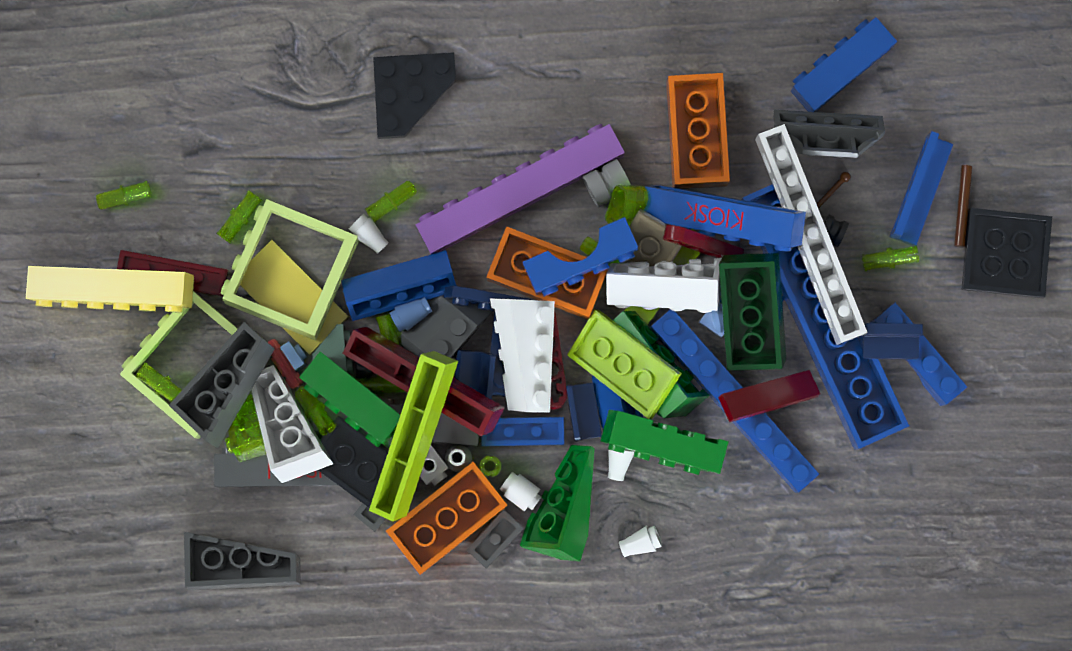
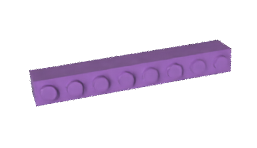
M602 124L596 125L587 131L589 135L581 139L576 136L566 141L564 148L556 152L554 149L544 152L539 156L541 160L533 164L530 161L525 162L515 168L516 173L508 177L506 174H502L491 181V186L485 189L479 186L467 193L468 197L459 202L458 199H454L443 205L444 210L436 214L431 211L419 218L420 222L415 225L430 254L444 251L581 180L582 176L591 171H598L602 169L603 165L615 159L623 158L625 152L610 124L604 127Z

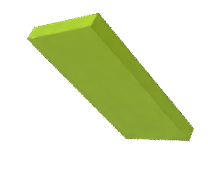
M600 310L593 311L567 354L648 419L654 418L682 374Z

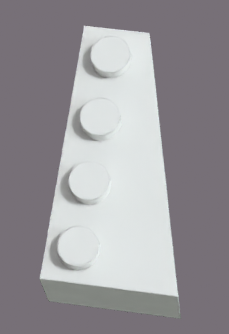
M490 299L491 308L495 309L497 319L494 322L495 333H499L501 349L498 351L499 358L504 363L505 373L502 376L508 410L550 412L555 301Z

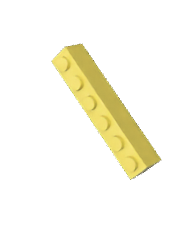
M28 266L26 299L36 301L35 306L52 307V302H59L61 307L78 308V303L87 304V308L104 309V304L113 305L115 310H130V306H139L141 311H156V307H165L166 312L181 313L182 308H192L194 275L186 272Z

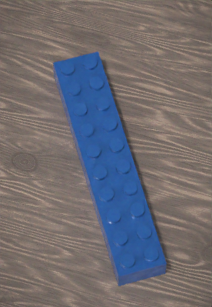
M773 184L741 199L782 207ZM768 243L765 246H760L763 254L779 253L782 295L854 450L863 448L909 427L879 359L863 358V335L836 345L798 246L791 247V251L776 250L773 244Z

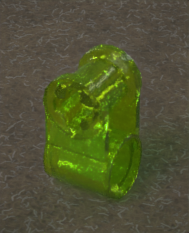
M617 185L614 187L609 207L605 213L606 222L610 224L625 217L630 226L639 209L644 210L648 203L647 189L643 185Z

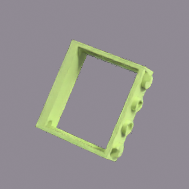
M266 199L264 206L259 205L254 216L256 224L253 230H248L243 240L245 249L242 255L238 254L233 262L232 270L235 271L231 280L227 279L222 287L221 294L224 295L222 299L226 305L316 341L340 287L341 280H343L359 243L358 236ZM272 213L343 241L308 324L236 295Z
M193 291L192 306L195 303L233 335L238 328ZM182 308L181 313L172 312L171 315L167 313L158 323L160 328L153 336L149 334L140 344L142 349L136 356L131 355L122 365L124 370L120 375L194 438L200 439L201 436L169 406V403L134 375L190 309Z

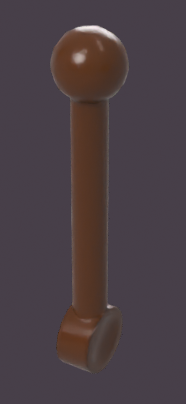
M842 172L840 179L816 203L818 209L844 182H848L851 179V175L848 172Z

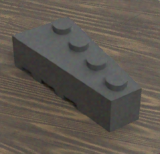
M184 532L185 588L189 590L301 585L300 557L295 553Z

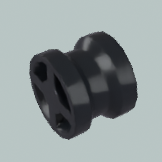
M828 214L824 225L832 245L838 248L846 233L849 222H839L835 220L833 215Z

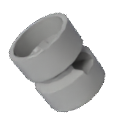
M617 159L603 165L602 172L595 170L582 176L584 184L598 208L611 201L613 194L620 197L632 191L628 177Z

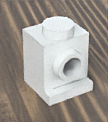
M430 445L425 462L427 460L433 461L434 468L431 471H427L423 466L420 477L426 485L432 482L435 486L447 477L445 471L449 468L433 446Z

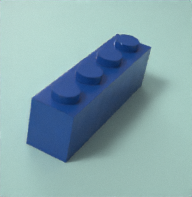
M877 17L871 22L865 19L854 29L856 34L850 39L846 36L834 46L835 52L829 57L826 53L813 63L816 68L808 74L806 71H803L793 80L795 85L790 92L808 112L818 111L897 43V40Z
M446 250L341 280L346 305L352 321L394 310L396 306L424 297L426 300L444 295L445 287L457 286Z

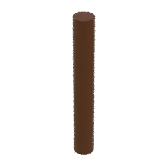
M970 165L961 166L955 247H965L972 177V166Z

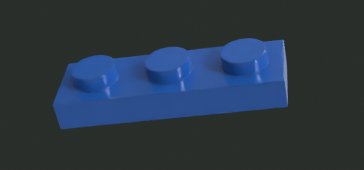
M564 417L499 418L493 432L482 436V446L564 445Z

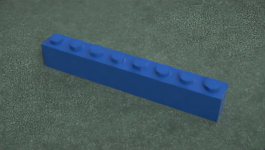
M669 310L650 327L651 330L724 412L718 397L723 393L743 387L675 311ZM766 413L733 421L735 426L795 493H799L819 475L815 468Z

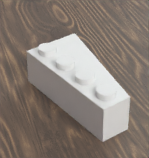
M714 258V264H701L700 259H692L685 265H676L672 261H662L650 267L648 262L611 263L607 272V305H615L618 308L641 306L648 310L660 307L669 308L673 311L696 309L703 313L713 310L717 311L721 299L719 262L722 258Z
M274 366L264 368L251 391L270 471L283 483L332 465L331 458L283 376Z

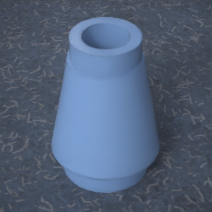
M424 297L394 307L395 310L390 312V315L399 332L405 329L407 331L433 311Z

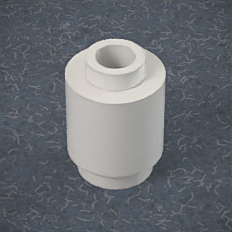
M514 472L509 475L499 489L505 493L504 497L523 511L527 507L533 510L541 499V496L538 494L541 489L521 474L516 475Z

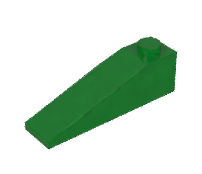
M570 446L555 472L556 480L549 492L547 490L544 491L541 496L544 501L537 513L532 512L527 520L520 547L560 560L581 561L589 532L594 447Z

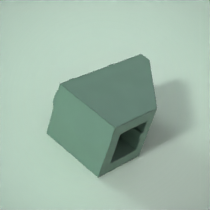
M337 324L312 354V358L314 359L319 352H322L347 373L354 374L353 360L342 354L351 336L350 330H346L343 324Z

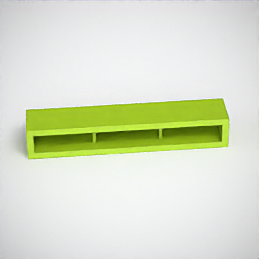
M435 351L420 355L369 511L393 522L407 516L458 364L457 360Z

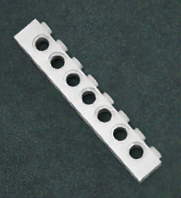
M785 124L758 134L755 141L782 208L806 212L802 245L798 246V249L836 345L867 333L866 327Z

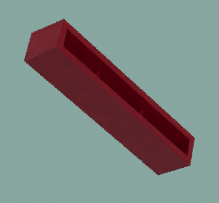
M369 327L354 329L342 353L406 392L409 391L420 358ZM453 377L441 413L476 434L483 436L493 432L505 407Z

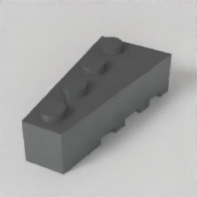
M244 322L169 406L205 441L218 448L275 348Z

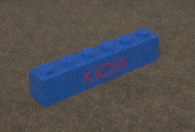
M658 184L644 187L642 210L665 224L680 226L690 230L696 229L699 230V233L706 236H715L716 233L722 234L724 239L729 241H740L741 238L748 239L749 244L755 246H765L766 243L773 244L774 249L780 251H791V247L802 245L806 216L804 211Z

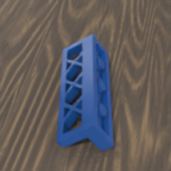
M933 131L925 138L889 236L912 246L917 245L953 144L938 139L939 133Z

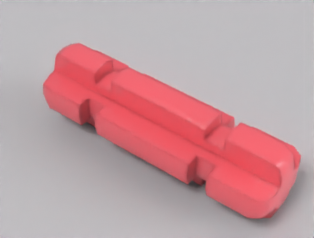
M275 339L268 341L275 348L271 355V360L281 375L287 378L285 381L292 389L297 388L303 383V380L299 378L300 374L294 371L295 369L283 351L280 350L281 346Z

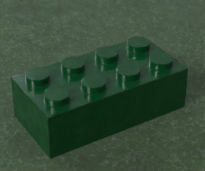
M779 253L724 255L719 262L727 370L782 369L787 358Z

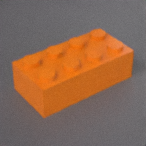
M723 73L668 76L666 84L673 187L686 189L727 186L730 182Z
M506 226L487 274V281L538 301H555L554 307L589 320L608 269L598 274L590 271L583 275L584 279L570 286L568 282L557 286L559 289L557 292L544 297L542 293L536 295L524 269L523 261L546 251L566 262H577L587 257Z
M472 462L411 510L407 516L401 518L387 529L386 532L421 575L507 507L508 504L478 466Z

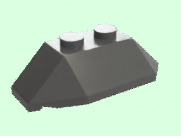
M774 110L773 112L774 128L785 124L794 149L803 155L858 158L885 134L883 116Z
M444 295L432 298L428 303L433 312L429 313L410 330L407 331L405 329L401 333L402 347L418 357L423 353L435 351L453 359L457 355V350L463 348L493 311L478 309V304L470 302L468 306L453 305L452 299H446Z

